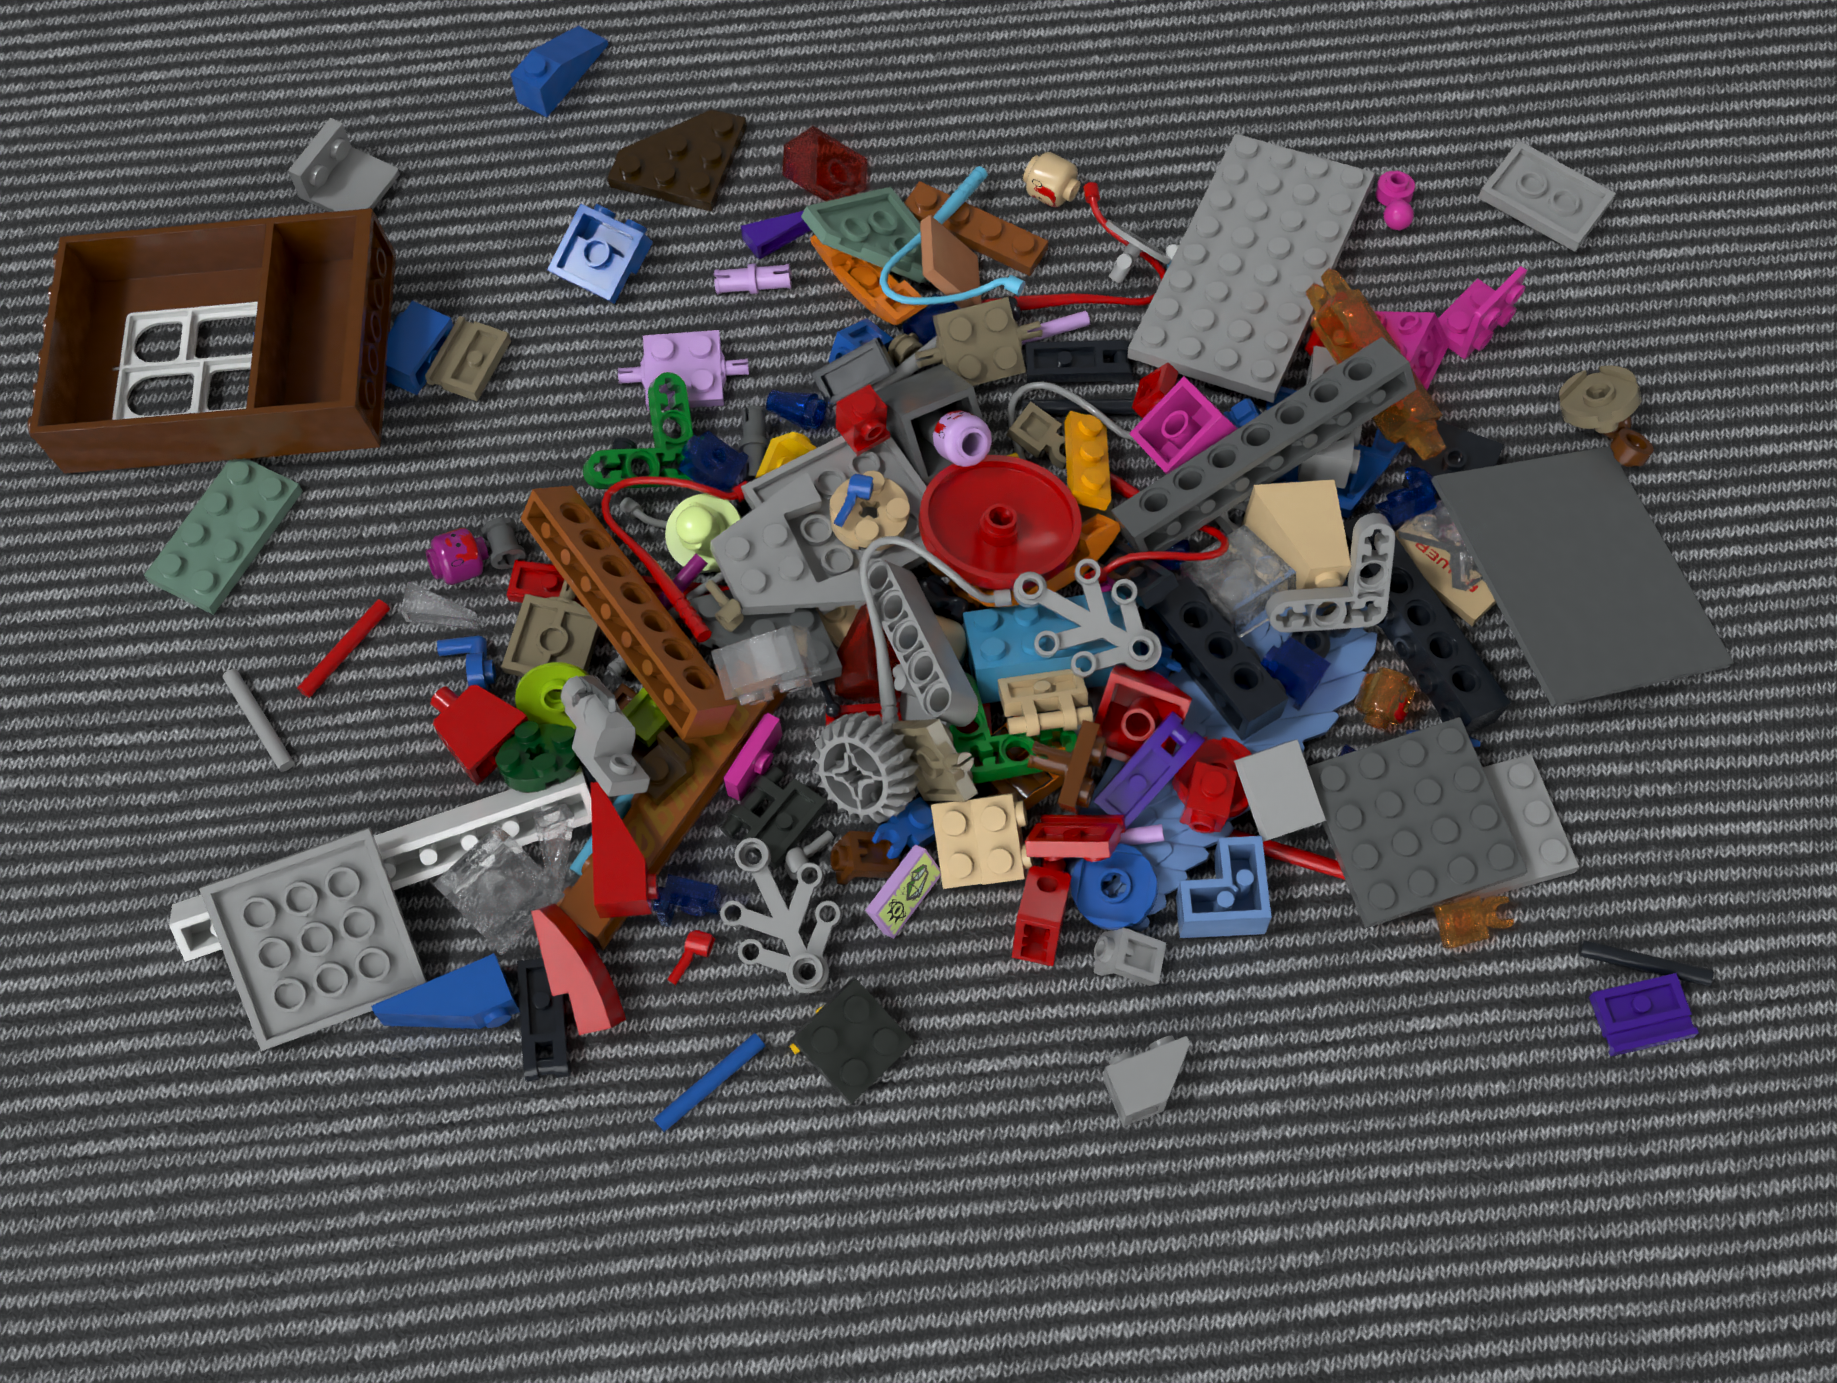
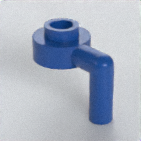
M482 636L437 640L439 656L470 653L466 655L468 686L475 684L489 692L490 684L496 683V668L493 659L487 660L486 639Z

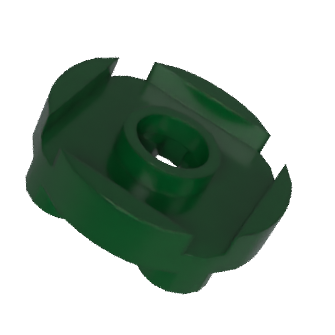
M527 721L518 725L514 731L515 735L511 736L501 746L495 757L500 774L504 777L505 783L511 789L520 792L546 790L545 783L551 782L558 778L561 784L578 770L582 762L572 749L575 730L571 726L558 724L538 725L534 721Z

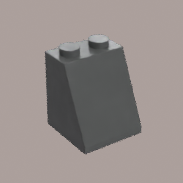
M943 364L875 391L887 406L886 428L890 432V436L926 486L939 472L953 464L942 457L934 446L933 433L935 425L940 418L949 412L961 410L983 420L974 387ZM990 447L987 455H994L992 447Z

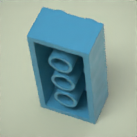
M1116 590L1118 597L1125 600L1126 596ZM1111 591L1102 592L1111 624L1126 631L1120 605H1117L1112 600ZM1085 595L1066 597V599L1089 611ZM1016 605L963 613L964 631L967 640V657L971 675L977 683L982 704L1001 701L998 692V679L1071 669L1072 658L1080 651H1087L1095 655L1116 648V646L1104 639H1099L1059 650L1054 656L1043 658L1034 650V641L1040 632L1052 631L1059 633L1080 626L1042 605L1033 608ZM1045 637L1039 641V647L1043 651H1051L1055 647L1054 641L1051 638ZM1139 642L1133 645V651L1138 656H1140ZM1079 658L1075 662L1076 668H1080L1082 672L1091 669V662L1087 658ZM1115 666L1094 671L1090 677L1083 678L1086 688L1106 686L1110 673Z

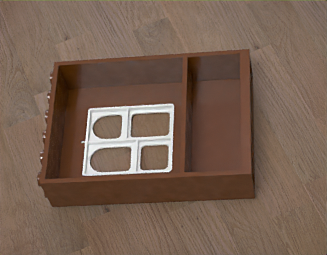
M373 209L60 237L58 251L53 257L55 269L53 283L48 288L50 302L48 315L43 321L45 334L43 347L38 353L39 373L37 382L33 385L34 405L32 416L28 418L27 423L29 435L64 474L381 448L387 374L386 359L388 333L390 332L396 252ZM256 317L251 354L196 358L198 329L202 322ZM182 324L180 352L177 359L165 362H145L137 357L135 346L143 332L158 325ZM250 369L246 407L208 410L210 380L214 373ZM194 375L192 402L187 412L141 416L131 412L129 409L128 398L130 392L143 380L153 377Z

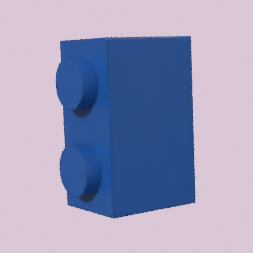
M412 300L406 310L398 314L393 328L388 333L386 381L418 395L427 382L425 375L454 326L451 318Z

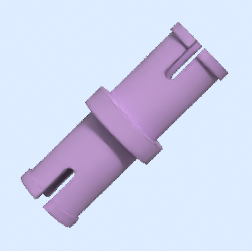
M755 263L748 264L747 268L714 270V276L717 278L714 279L717 294L750 291V294H758L759 290L792 288L790 264L757 267Z

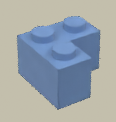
M1262 836L1219 838L1214 853L1216 879L1183 880L1179 883L1176 894V907L1180 938L1265 934L1272 918Z

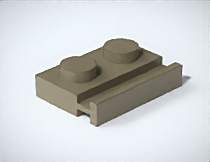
M459 316L425 375L427 383L432 386L434 384L443 387V390L478 401L511 343L509 333L476 321L474 323L468 322L464 317Z

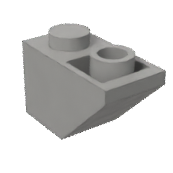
M1166 1036L1149 1045L1150 1050L1134 1056L1133 1051H1128L1109 1060L1110 1065L1105 1067L1103 1081L1123 1127L1164 1111L1190 1046L1187 1036L1177 1040L1173 1036Z

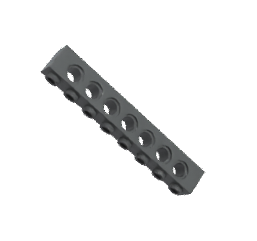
M1383 337L1374 341L1112 509L1115 520L1119 522L1122 536L1138 552H1164L1250 497L1254 485L1270 484L1415 391L1417 388L1409 361Z

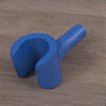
M861 474L851 476L847 497L834 520L835 525L843 527L852 508L855 506L857 498L870 500L874 486L873 477Z

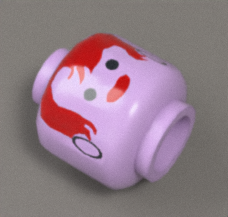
M961 410L949 412L941 417L935 425L933 433L934 446L938 453L953 464L963 467L973 466L984 460L992 444L991 431L987 424L979 417Z

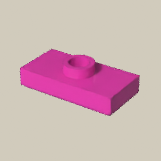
M769 713L764 714L724 776L728 796L741 802L758 774L764 775L770 767L774 756L772 751L783 736L779 718Z

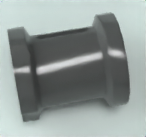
M510 517L494 518L486 522L484 527L481 528L483 538L489 541L492 551L490 560L492 566L496 569L513 568L515 560L524 561L526 558L525 550L521 545H518L515 535L517 530L515 520Z

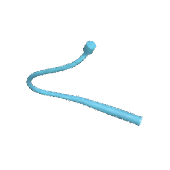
M977 166L933 217L943 224L987 178L986 170L983 167ZM921 231L885 264L879 281L882 291L886 296L897 302L911 305L945 304L962 301L981 295L1001 285H1004V289L1020 295L1025 286V281L1010 275L1008 278H997L978 288L948 296L908 297L897 294L889 288L887 283L888 275L898 261L921 244Z

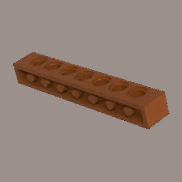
M573 486L532 489L521 516V521L681 739L685 741L723 734L738 703Z

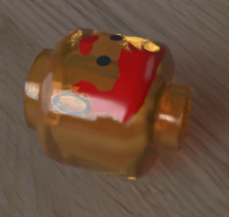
M1378 667L1377 672L1366 673L1354 701L1355 709L1365 715L1362 722L1386 731L1388 724H1403L1415 696L1414 688L1408 683L1410 677L1385 667Z

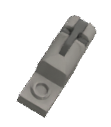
M594 675L575 676L568 679L562 688L561 700L565 706L566 714L577 727L572 744L573 751L608 797L647 792L650 778L631 755L635 740V727L620 710L614 694Z

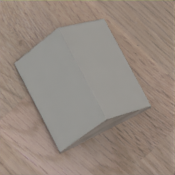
M1298 739L1275 745L1234 761L1263 842L1326 821Z

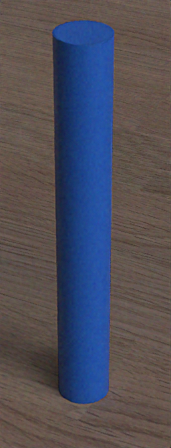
M756 1033L752 1034L653 1118L658 1127L663 1132L667 1131L765 1047L764 1042Z

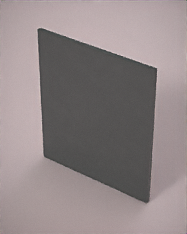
M1610 446L1437 475L1431 480L1552 707L1728 668L1734 663L1625 472L1614 458Z

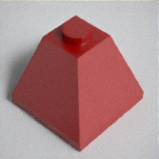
M1124 663L1116 665L1110 673L1094 723L1100 724L1103 737L1107 738L1108 748L1106 756L1126 763L1172 711L1182 718L1181 724L1183 725L1192 698L1159 673L1150 670L1136 671L1130 669ZM1169 736L1161 746L1173 756L1177 743Z

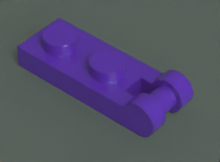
M1174 711L1160 723L1150 737L1093 799L1107 814L1124 815L1125 828L1135 820L1205 740L1196 731L1191 733L1181 724L1182 718ZM1169 736L1180 745L1173 756L1161 746Z

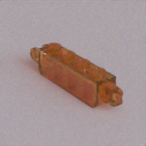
M1328 268L1323 273L1321 281L1325 285L1326 290L1321 285L1314 283L1306 291L1307 299L1310 300V304L1316 311L1311 317V326L1337 365L1381 337L1403 356L1359 289L1351 290L1339 272ZM1411 368L1417 389L1372 419L1387 440L1394 444L1405 442L1410 448H1414L1422 460H1428L1429 458L1436 457L1447 448L1436 429L1438 427L1436 421L1443 414Z

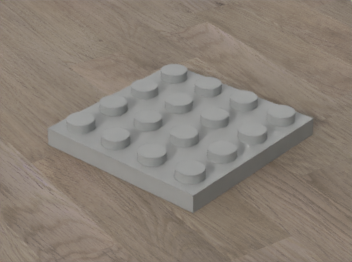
M840 436L741 486L745 500L753 510L795 478L808 472L822 500L821 509L790 519L787 523L816 582L857 569L858 573H860V562L866 548L859 546V550L843 544L835 536L830 522L831 496L842 483L850 479L854 474L863 475L867 471H878L884 478L894 481L902 488L910 504V517L906 532L902 538L911 540L926 549L919 531V513L921 500L927 486L891 436L886 441L859 456L855 454L845 439ZM865 507L860 516L864 518L869 515L875 519L878 517L877 509ZM895 544L888 549L875 551L871 555L869 563L874 559L880 558L910 570L927 560L912 550ZM829 610V611H821V613H822L823 615H825V614L831 612L832 610Z
M371 827L199 888L261 1051L373 1011L372 1005L428 982Z

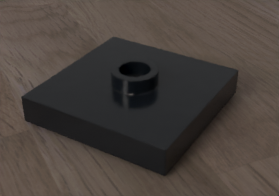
M1430 417L1401 486L1441 500L1431 481L1434 476L1496 466L1504 444Z

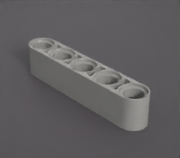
M874 559L868 564V579L881 625L924 712L928 716L958 727L970 724L978 711L977 696L915 575L911 571L886 560Z

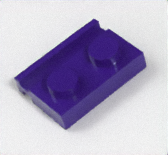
M1676 973L1595 991L1589 996L1603 1038L1607 1039L1610 1057L1694 1038L1699 1033L1697 1027L1693 1026L1690 1018L1692 1013Z

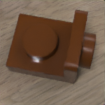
M848 831L833 846L830 862L832 869L836 871L837 884L847 885L854 877L890 878L899 866L898 857L889 859L886 856L893 844L888 840H881L874 844L872 838L875 832Z

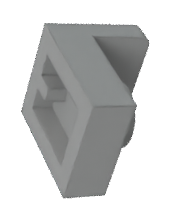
M1124 927L1114 931L1103 932L1094 948V958L1096 960L1094 973L1101 976L1114 973L1148 986L1159 984L1166 942Z

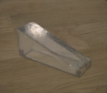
M410 582L407 583L400 610L406 622L479 630L481 623L476 612Z
M566 803L533 815L546 874L556 890L564 888L575 818Z

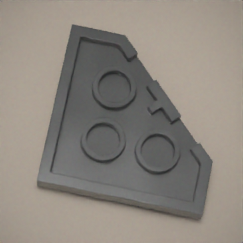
M730 589L722 591L729 600L734 599ZM712 594L689 599L691 606L695 608L697 614L700 615L703 622L712 632L708 640L698 643L713 648L714 645L735 653L736 659L762 670L769 667L788 675V681L800 686L841 676L842 665L816 607L795 608L793 613L743 615L744 621L732 632H729L720 625L715 617V614L721 607Z

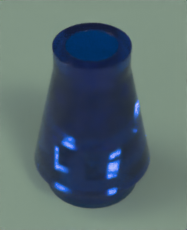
M773 389L767 397L766 409L768 412L775 413L807 431L810 428L818 429L821 426L826 414V402L820 399L816 393L787 392Z

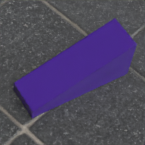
M804 211L741 226L742 239L758 260L808 233L811 229L801 217Z

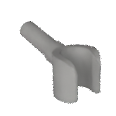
M827 830L803 849L796 847L788 851L784 867L792 880H797V871L800 866L809 863L808 858L812 857L834 839L830 831ZM812 868L806 870L803 877L809 874Z

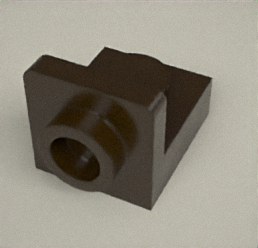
M663 730L656 735L658 745L638 762L650 778L647 792L644 794L657 806L695 773L691 760L693 752L680 737L676 736L672 739Z

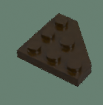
M711 109L620 149L607 177L609 187L713 212L747 128L746 117Z

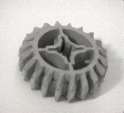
M864 711L841 716L825 727L822 734L815 741L817 748L811 755L818 763L812 771L821 777V782L817 787L826 789L829 794L827 801L834 800L838 804V813L848 811L851 821L861 819L865 825L875 821L878 824L888 821L893 815L897 816L904 811L905 807L916 795L914 788L920 781L913 774L919 765L910 760L914 749L906 748L902 742L905 734L896 735L893 732V722L882 724L880 715L869 717Z

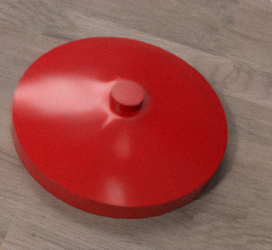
M986 455L984 460L973 466L963 467L951 464L943 469L928 484L921 500L919 513V531L927 551L943 561L968 583L994 590H1013L1016 579L1026 572L1038 573L1046 582L1057 576L1074 557L1082 527L1081 513L1072 492L1057 476L1033 462L1005 455ZM1028 581L1024 583L1022 588L1025 589L1037 586V584L1035 582Z

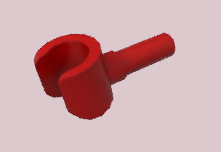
M700 930L690 932L686 938L685 951L682 954V958L667 980L676 985L693 961L695 954L708 958L712 952L715 938L711 934Z

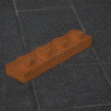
M919 181L904 204L920 223L929 215L934 216L951 195ZM966 202L942 224L968 248L1028 276H1031L1048 250V240Z

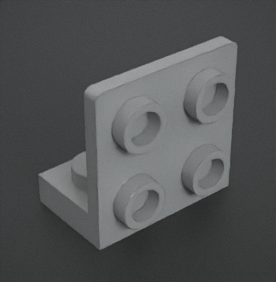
M332 118L327 121L288 170L299 198L328 212L374 209L400 175L397 167L352 147L343 123Z

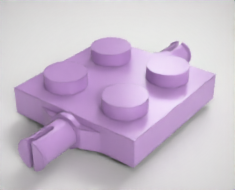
M719 330L643 335L644 356L641 361V367L618 368L619 384L642 382L645 389L648 411H650L648 388L651 382L661 373H675L683 379L687 388L689 408L724 406L723 387L726 382V376L749 375L748 358L725 361L721 351ZM665 384L659 391L660 393L667 394L669 404V399L675 392L668 390L667 384ZM668 405L664 410H669L670 406Z

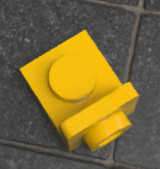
M796 432L772 438L755 478H759L817 447L811 444L808 437Z

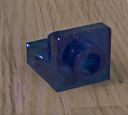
M1414 466L1405 468L1404 471L1410 489L1395 490L1386 496V501L1375 505L1376 509L1387 518L1390 524H1398L1437 507L1434 497L1437 491L1431 481L1433 477L1429 472Z
M668 874L665 887H658L659 897L654 899L653 911L657 912L661 926L670 928L677 905L681 906L680 909L683 912L691 915L704 916L705 912L717 915L722 897L717 885Z

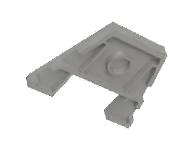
M808 472L795 478L711 540L710 549L733 598L739 602L743 615L793 613L795 608L818 607L819 611L835 610V606L855 605V609L867 608L857 569L816 582L787 523L790 519L821 509L822 500Z

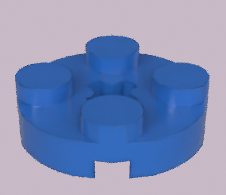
M1118 843L1110 858L1096 862L1086 861L1083 858L1080 859L1072 873L1071 895L1079 912L1093 925L1114 931L1123 927L1137 926L1144 922L1156 903L1158 880L1151 863L1142 853L1130 845ZM1118 875L1120 876V882L1126 885L1125 892L1118 893L1117 898H1110L1109 891L1103 889L1104 882H1111L1113 876Z

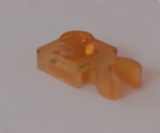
M1470 896L1434 906L1443 948L1452 949L1489 939L1487 926L1501 929L1511 927L1514 924L1513 918L1498 919L1496 916V908L1500 904L1509 902L1508 897L1490 896L1481 904L1480 896Z

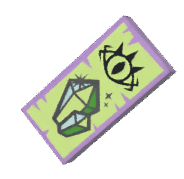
M918 845L912 847L865 910L881 932L893 939L941 876L940 868L925 848Z

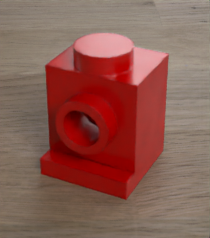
M870 384L836 402V429L857 456L890 438L891 434L886 428L887 406Z

